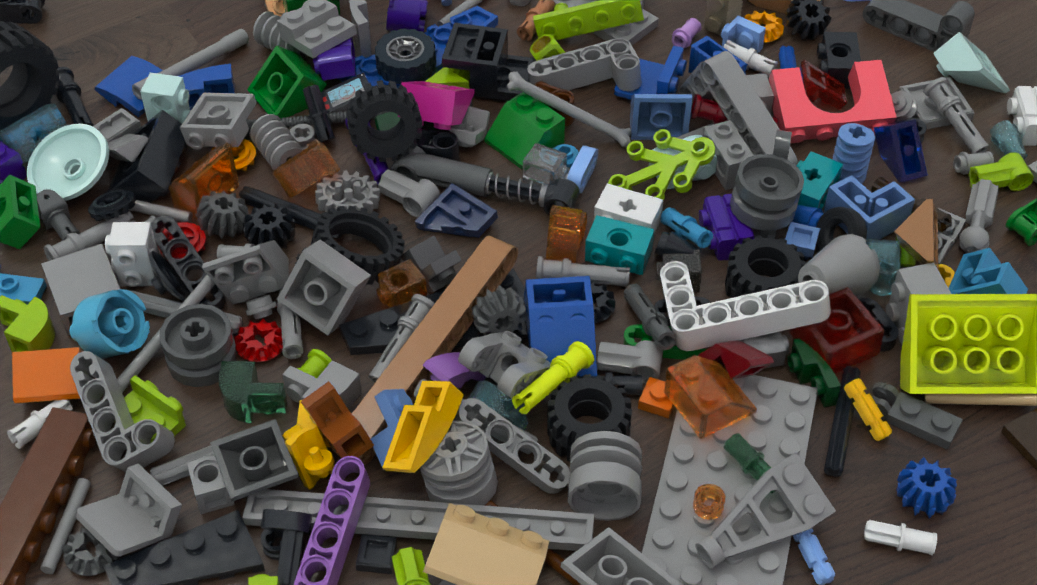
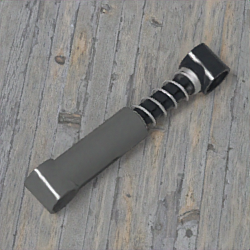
M418 146L415 149L409 147V154L405 157L402 154L397 155L398 160H395L391 167V171L394 170L416 182H419L421 179H427L436 186L448 188L453 183L467 193L487 197L491 192H495L498 197L504 194L507 195L508 199L517 197L520 202H523L525 199L530 200L532 205L538 202V205L544 207L547 215L557 220H565L571 216L580 194L577 184L568 179L560 178L548 185L543 183L542 186L532 184L533 181L530 184L521 182V178L519 181L511 180L510 176L507 179L498 177V173L494 176L492 168L426 154Z

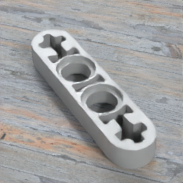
M469 398L460 404L455 421H467L481 428L488 419L490 423L484 429V433L486 434L490 451L547 493L555 494L560 492L569 483L571 473L569 467L562 460L484 402L476 398ZM471 410L476 411V417L469 421L466 418L467 414ZM500 428L504 430L507 435V442L503 444L495 442L490 435L491 429ZM522 448L531 450L535 457L534 463H523L518 457V450ZM543 460L545 464L539 472H536L535 469ZM556 471L559 474L557 476L558 480L553 483L549 480L550 473Z

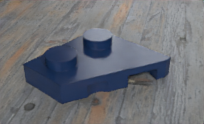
M452 183L415 220V224L419 230L479 238L494 223L498 215L495 209Z

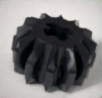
M824 0L791 1L789 8L785 12V18L788 19L786 27L793 28L792 35L798 33L801 36V40L806 39L807 36L814 40L818 35L824 34L832 18L828 15L830 7L823 6Z
M277 203L271 207L263 204L261 209L252 208V213L245 216L243 231L249 244L256 246L275 240L279 247L287 248L288 242L294 241L295 222L287 207L279 208Z

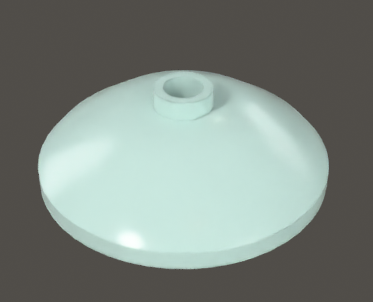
M71 124L53 131L37 145L29 159L27 166L28 183L36 186L37 195L42 190L51 189L65 201L84 194L98 182L106 169L109 159V146L105 137L96 128L87 124Z

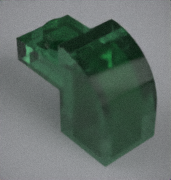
M221 362L219 387L224 407L228 414L238 421L252 423L253 413H286L288 402L284 383H258L255 362Z

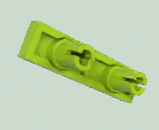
M599 0L573 7H568L566 3H558L554 6V11L533 16L538 38L545 34H551L555 40L644 20L640 0Z

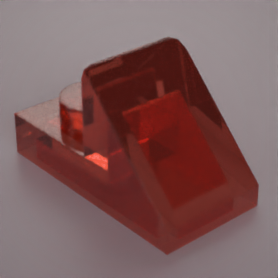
M804 59L800 62L804 89L811 103L820 98L825 104H831L839 110L847 104L844 84Z

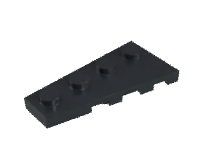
M238 510L104 566L111 585H198L199 580L219 577L220 580L235 577L234 573L252 570V573L265 571L261 557Z

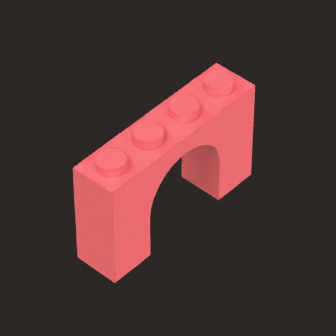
M882 60L854 62L848 75L854 107L842 113L823 111L810 102L804 89L799 67L772 70L769 83L774 94L772 110L774 117L778 118V128L792 132L790 143H800L811 139L824 141L832 137H838L839 128L847 123H856L868 127L875 135L890 132L897 117Z

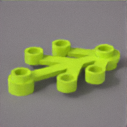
M660 129L653 136L656 146L659 149L671 148L681 151V153L672 156L646 149L640 141H632L627 146V153L630 159L633 161L643 160L654 164L627 176L615 174L609 179L608 184L614 186L621 184L618 187L633 190L632 186L659 175L656 183L647 187L645 194L651 196L653 193L659 192L655 197L664 200V193L675 171L679 166L687 163L684 171L676 174L673 178L676 191L686 193L692 188V180L699 166L707 165L712 161L716 151L715 145L712 140L706 137L695 138L690 142L671 137L668 130ZM667 137L666 140L659 141L661 138ZM635 149H640L638 152L632 153ZM681 181H687L683 185H678Z

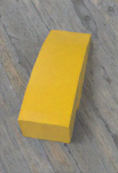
M422 381L414 405H404L382 468L385 471L415 473L429 459L445 437L457 414L464 394L451 382Z

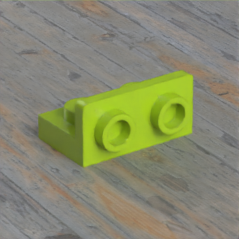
M136 375L130 379L132 391L124 399L134 424L144 419H152L171 430L174 436H176L186 426L182 413L184 409L180 402L172 396L168 398L160 393L159 389L149 380L144 382ZM157 433L152 436L150 443L155 440Z

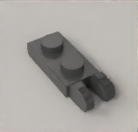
M882 381L874 384L872 392L875 396H872L883 414L882 419L944 449H949L962 423V418L903 392L899 393L890 384L887 385Z

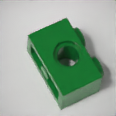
M9 174L0 184V243L21 249L40 228L36 186Z

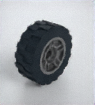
M416 29L390 31L391 33L383 35L377 41V46H375L376 69L378 74L386 81H393L396 84L425 81L426 78L432 76V72L436 69L435 43L429 35L427 36L422 31L419 32Z

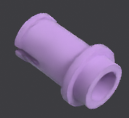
M695 18L688 19L681 28L673 32V45L682 48L690 46L693 37L702 29L701 23Z

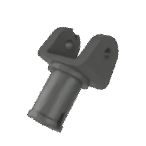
M51 189L42 190L38 193L37 203L46 230L54 228L62 240L66 239L69 233H80L70 221L68 205L60 195Z

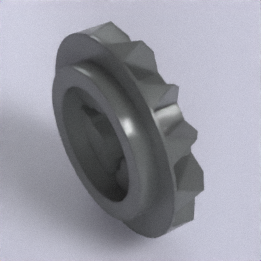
M82 525L80 531L75 535L69 534L68 543L62 546L64 552L63 559L67 567L72 572L83 576L97 575L106 571L104 566L116 561L119 557L107 550ZM87 542H93L96 546V557H93L92 553L90 554L87 550Z

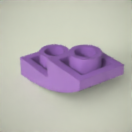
M459 352L441 354L426 360L423 364L432 373L430 378L433 381L451 382L460 389L470 379L483 382L486 378L479 371L472 372L458 362Z

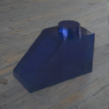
M916 119L902 120L874 127L880 156L899 182L928 176Z

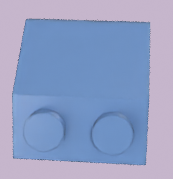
M633 94L630 107L631 140H654V134L660 129L668 130L671 137L675 138L688 133L692 94Z

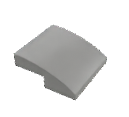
M349 0L351 22L355 24L357 34L353 36L355 53L357 57L363 55L367 58L371 56L367 2L365 0Z

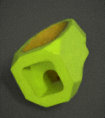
M545 34L538 38L529 50L537 61L566 53L551 34Z

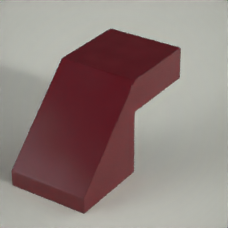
M739 340L716 343L696 356L699 366L725 365L730 379L753 376L774 363L772 356Z

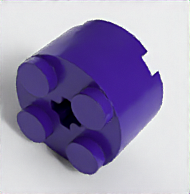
M390 0L386 30L416 29V31L424 32L425 20L420 19L421 17L426 18L427 0Z

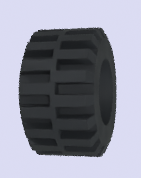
M383 80L377 81L376 86L372 87L371 83L365 85V91L359 89L355 92L356 99H350L346 116L351 141L354 146L357 145V150L362 155L366 152L367 158L374 160L375 156L379 157V162H386V158L389 157L392 158V161L398 160L397 155L402 154L404 157L408 155L409 147L415 149L418 145L416 139H421L423 123L415 97L411 92H407L406 87L400 85L397 88L396 82L389 81L388 85H384ZM384 111L396 113L401 117L396 126L385 131L375 130L368 125V122L374 115Z
M761 235L754 236L752 240L750 238L744 239L742 244L737 243L734 246L733 251L729 255L725 279L726 295L734 298L799 283V271L806 264L802 252H797V247L794 244L789 245L787 240L782 238L778 240L774 239V236L768 235L767 238H762Z
M585 374L580 379L574 376L570 378L569 383L564 381L560 383L558 390H553L547 413V436H549L551 446L556 447V453L560 456L567 455V461L570 462L572 444L578 437L590 432L611 431L630 436L632 409L630 398H626L627 392L623 388L617 389L615 381L610 380L607 382L605 377L600 375L597 378H591V374ZM582 416H594L603 421L595 424H586L576 419Z

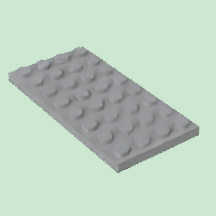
M689 361L642 554L681 585H783L791 536L725 558L713 568L708 567L701 560L696 551L695 544L711 534L764 472L795 452L805 464L817 388L757 375L730 379L727 370L724 368L699 366V363ZM770 491L759 506V509L771 524L786 521L792 515L777 491ZM745 513L732 526L741 541H746L760 533L759 528L749 513Z

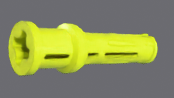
M573 342L569 346L568 352L563 356H556L551 361L550 368L512 398L515 409L524 403L525 406L519 412L527 414L534 406L555 390L563 381L569 383L570 378L577 376L581 369H588L594 362V355L590 348L582 342Z

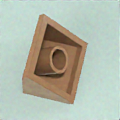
M926 199L894 232L900 246L921 265L934 262L939 271L938 213L933 199Z

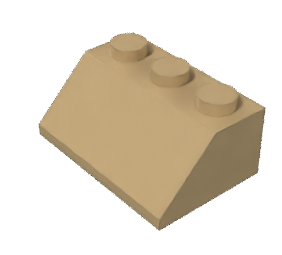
M449 503L423 572L456 585H536L546 558L549 541L543 539L536 532L522 531L509 526L502 519L488 518L475 513L468 506Z

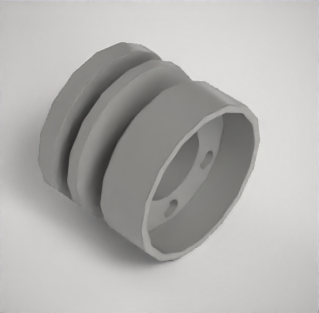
M453 421L438 448L420 467L431 502L485 505L496 492L498 480L486 434L477 425L467 421Z
M611 431L590 432L578 437L572 444L570 451L569 471L571 474L568 487V503L571 509L577 513L594 514L595 520H620L633 515L640 508L642 481L640 475L642 471V450L639 443L630 436Z

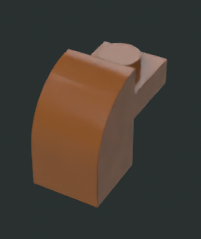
M329 381L300 401L310 415L309 417L312 422L318 426L321 435L340 459L346 456L358 458L374 446L361 423L348 410L335 387Z

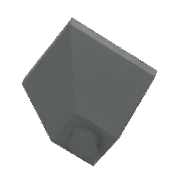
M276 419L210 442L231 502L298 478L297 471Z

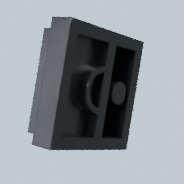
M461 23L453 24L442 56V67L470 71V89H475L474 96L507 101L522 93L519 90H508L507 84L510 82L508 79L510 72H518L525 81L529 82L527 68L532 62H535V58L508 55V29Z

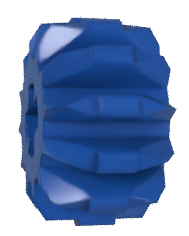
M924 457L919 463L911 460L906 465V468L899 473L896 489L897 496L903 498V507H914L915 515L920 511H924L929 518L935 512L943 515L956 498L957 479L950 477V468L941 469L938 460L933 464H929Z

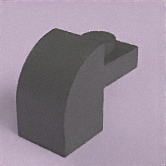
M435 236L428 238L402 254V259L413 278L424 290L430 293L451 283L457 275L453 267L462 261L456 250L445 255Z

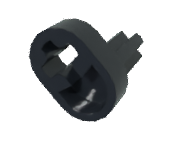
M263 509L261 528L283 532L277 572L280 585H294L300 567L304 534H310L312 515L294 511Z

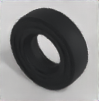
M835 207L826 211L816 228H820L816 244L818 251H821L834 239L835 228L840 223H844L847 226L848 234L861 236L866 240L867 228L863 217L857 211L846 207Z

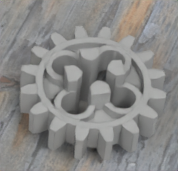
M347 170L343 172V175L333 172L332 178L324 176L323 183H317L315 200L319 211L325 210L327 212L330 208L336 210L338 206H344L347 210L349 206H355L357 211H360L362 207L366 208L367 213L371 214L373 209H378L380 188H377L376 181H370L369 175L359 177V172L357 171L353 175H349Z

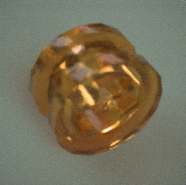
M704 484L698 487L693 500L694 512L699 517L707 520L716 519L721 516L726 499L724 491L714 484ZM707 498L714 499L711 506L704 504Z

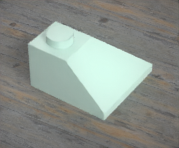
M960 32L933 53L939 62L936 67L945 77L950 75L959 83L1005 94L1010 91L987 55Z

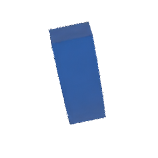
M231 64L211 66L179 75V77H183L185 89L189 91L188 103L190 110H192L202 93H235Z

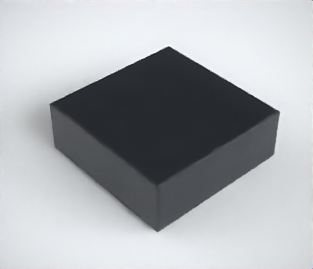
M362 534L356 560V571L392 574V556L396 553L397 538Z

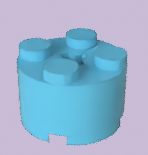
M124 289L111 290L87 297L75 309L73 323L69 329L70 336L74 341L78 342L84 351H90L101 359L134 351L145 343L149 334V321H145L143 312L146 310L145 305L136 294Z

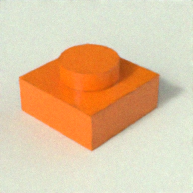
M649 377L638 401V409L669 419L679 396L680 386Z

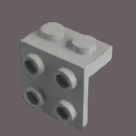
M135 464L127 467L119 494L79 507L75 517L113 555L122 556L172 537L182 504L141 465Z

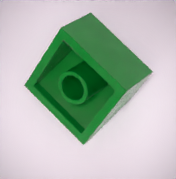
M276 45L247 90L250 94H254L256 101L268 114H274L281 119H286V117L308 109L303 94L305 87L318 85L320 92H322L327 84L300 54Z
M522 92L504 104L486 134L484 141L524 171L542 159L541 153L543 151L551 152L555 146L564 144L565 118L543 102Z

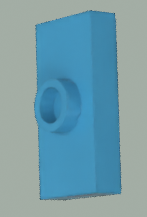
M0 273V296L3 295L13 300L19 299L27 305L34 297L41 300L47 287L45 279Z

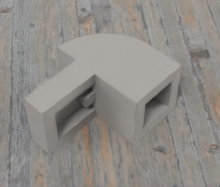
M331 361L318 378L292 366H289L282 374L286 394L295 402L305 399L328 381L335 387L348 409L362 393L359 373L335 361Z

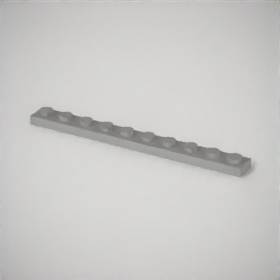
M271 489L254 493L247 498L242 517L244 524L261 526L263 509H274L311 514L310 530H312L324 493ZM366 497L354 534L435 540L449 503ZM452 503L454 505L468 506L475 513L488 518L502 519L509 526L519 530L536 532L543 539L549 541L548 549L577 551L593 539L594 514ZM339 505L335 508L333 514H343L349 506Z

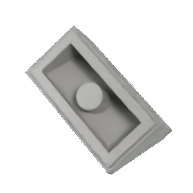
M126 134L108 142L109 155L116 160L134 162L148 142V138L135 134Z

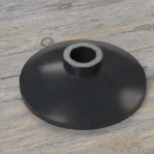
M155 251L150 252V265L155 274V277L151 279L153 286L160 294L163 295L168 291L172 296L184 302L190 295L187 288L163 257Z

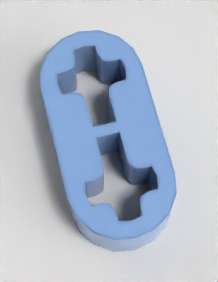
M585 145L580 149L567 177L568 180L577 184L580 193L585 189L595 169L599 153L598 149Z

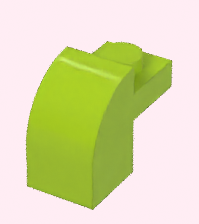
M3 295L0 296L1 324L8 326L4 334L11 352L48 350L54 342L55 329L45 303L39 298L34 297L27 305L19 299L13 300Z

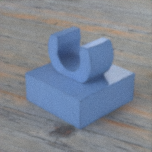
M791 222L785 240H787L789 245L794 244L797 247V252H802L804 260H808L809 257L813 258L820 228Z

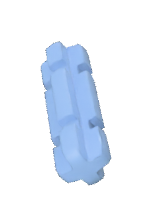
M810 528L805 532L793 535L795 541L800 542L798 547L809 569L814 570L812 575L816 583L819 585L831 583L834 580L835 572L831 564L826 562L828 558L816 535L811 534L813 529Z

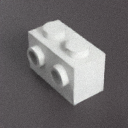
M113 222L110 235L105 237L106 253L111 254V267L114 274H117L120 286H153L151 279L155 277V274L150 265L149 253L155 251L159 254L151 223Z

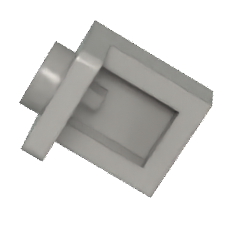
M471 106L468 107L462 123L452 126L449 130L457 135L459 146L473 147L484 140L487 134L490 112Z

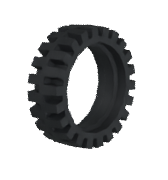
M338 206L336 210L330 208L327 212L321 214L313 232L311 245L318 240H322L369 273L371 276L366 285H373L374 281L378 284L383 283L384 279L389 280L395 274L402 258L405 241L402 239L401 231H397L398 227L394 223L388 225L389 219L386 217L378 218L379 213L373 211L369 214L367 209L362 207L360 211H357L355 206H349L347 210L344 206ZM353 234L363 237L376 244L384 254L364 256L350 252L340 246L331 236Z

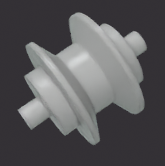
M896 91L891 94L897 117L896 121L903 122L916 114L918 108L917 101L908 92Z

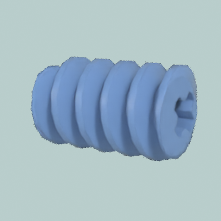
M847 123L839 128L833 160L843 164L840 181L851 175L861 184L866 180L876 138L870 128L856 123Z

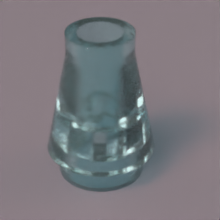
M1006 120L996 124L990 130L991 141L1005 155L1019 153L1023 160L1027 158L1028 154L1024 149L1017 125Z

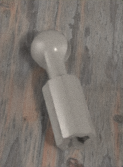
M980 179L978 183L972 185L966 212V223L970 227L964 229L960 234V247L965 253L986 249L989 246V234L985 228L992 225L999 187L994 185L991 180Z

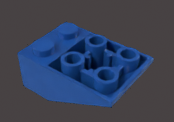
M590 276L527 279L525 282L524 302L527 312L526 323L529 349L535 348L547 355L546 360L551 363L556 356H563L568 352V348L573 342H582L592 351L594 362L588 369H581L577 375L591 374V376H597L594 308Z

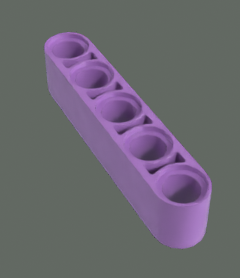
M355 456L341 458L333 468L294 585L338 584L370 487V479L365 466ZM350 473H359L356 480L351 482L344 481ZM339 505L349 506L343 514H333L335 508ZM327 538H338L334 546L330 548L322 547L323 542ZM320 570L326 571L324 579L319 582H311V577L315 572Z

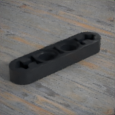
M159 216L151 223L156 244L184 286L191 293L207 275L202 269L204 261L177 222L170 216ZM164 227L169 230L173 238L169 242L164 233L160 231ZM185 247L188 249V253L183 258L175 259L172 257V253L176 248ZM194 269L203 271V275L199 280L190 281L187 279L190 271ZM215 284L209 292L216 299L210 302L205 296L199 304L215 306L221 310L226 303V297Z

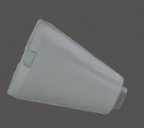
M854 234L838 236L800 269L798 282L822 281L828 287L829 296L861 295L867 292L878 280L880 270L878 255L874 249L871 250L865 243L866 240L861 236Z

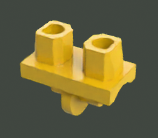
M311 422L304 428L296 424L282 435L306 488L312 489L320 478H326L329 474H332L334 457L328 451L316 424Z

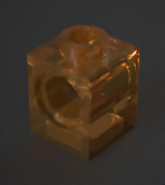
M411 259L378 274L379 287L376 289V292L383 305L388 304L391 308L409 302L414 294L427 296L426 278Z

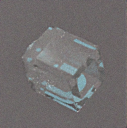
M535 143L523 160V182L530 184L533 181V185L542 186L543 183L548 185L556 179H567L568 177L567 154Z

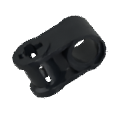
M0 0V21L38 23L42 19L43 12L41 8L44 6L45 0Z
M421 128L422 135L421 139H416L417 146L426 154L460 161L459 143L456 134L450 131Z

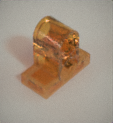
M317 139L308 143L306 149L272 172L288 198L301 193L326 175L332 176L341 170L326 146Z
M552 206L545 260L562 261L564 258H569L571 263H577L578 250L586 231L587 212H583L581 209Z

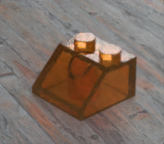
M226 142L209 151L183 175L174 180L169 189L175 208L192 212L193 218L197 219V207H199L202 196H209L211 191L221 193L223 190L226 194H231L239 187L231 145Z
M694 355L667 368L664 393L700 439L728 427L757 411L754 404L736 382L730 379L727 371L719 362Z

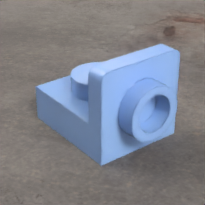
M738 15L730 24L727 23L723 27L721 32V38H723L722 46L724 47L726 42L730 40L746 49L753 48L759 53L763 48L766 28Z

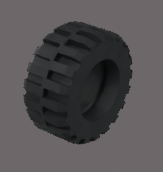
M0 21V73L12 65L13 68L8 79L0 86V136L20 127V123L23 121L30 122L43 115V110L49 108L52 103V96L56 95L58 89L56 82H59L57 58L50 47L24 27H20L13 22Z

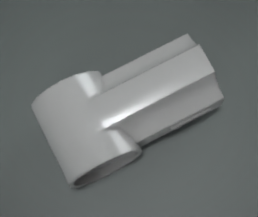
M389 169L382 174L378 184L380 193L402 203L404 209L416 218L440 196L439 189L430 180L421 179L419 182H416Z
M648 340L640 341L635 346L601 342L598 351L597 370L631 374V376L642 375V383L646 384L649 377L659 378L663 350L659 349L655 342Z

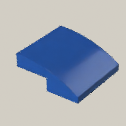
M131 56L96 85L94 90L115 107L122 104L139 118L145 112L142 99L140 100L134 95L132 85L148 77L150 72L159 73L163 70L146 60Z

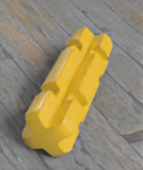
M860 378L854 379L844 386V390L850 399L853 398L855 400L853 405L865 425H870L872 428L869 431L876 441H880L891 435L892 429L887 421L883 422L881 419L883 414L870 393H865L864 390L867 388Z

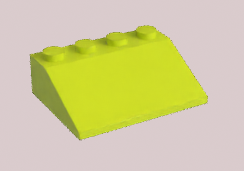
M910 294L901 350L900 389L909 394H1037V294Z

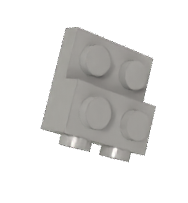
M308 0L301 8L285 12L277 20L281 39L311 58L317 57L319 54L357 34L355 24L339 16L337 6L327 0Z
M202 93L180 126L187 146L196 150L212 146L222 151L228 148L239 147L249 131L246 120L257 104L254 94Z

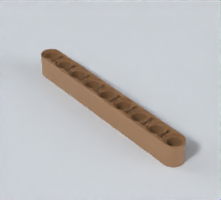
M489 235L482 240L352 413L361 423L370 439L388 427L374 396L383 390L404 389L411 398L412 403L415 402L414 391L421 379L431 380L430 376L432 373L423 364L432 357L450 353L474 321L472 307L477 305V297H485L487 289L491 292L496 291L513 268L518 256L517 247ZM372 447L358 458L366 465L374 458L376 453Z

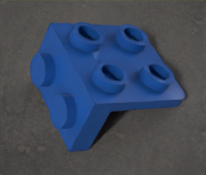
M673 45L665 65L639 59L641 86L634 91H623L616 85L614 94L626 99H631L633 94H675L679 84V77L684 75L687 60H683L684 48Z

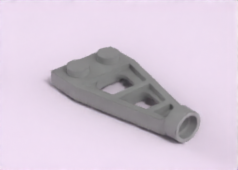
M795 452L764 472L711 534L695 544L696 551L701 560L708 567L713 568L725 558L805 532L833 514L836 510ZM770 491H777L792 513L790 519L777 524H771L767 521L759 506ZM745 513H749L759 528L760 533L746 541H741L732 526Z

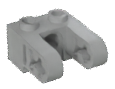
M510 331L472 338L465 344L458 357V362L470 371H479L497 382V389L511 399L546 372L551 364L546 360V354L535 348L529 349L521 343L522 339L518 335ZM513 357L518 360V364H512Z

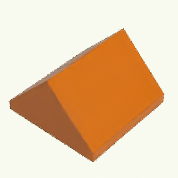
M75 347L12 352L14 403L80 399L71 375L70 365L74 356L83 352V350Z

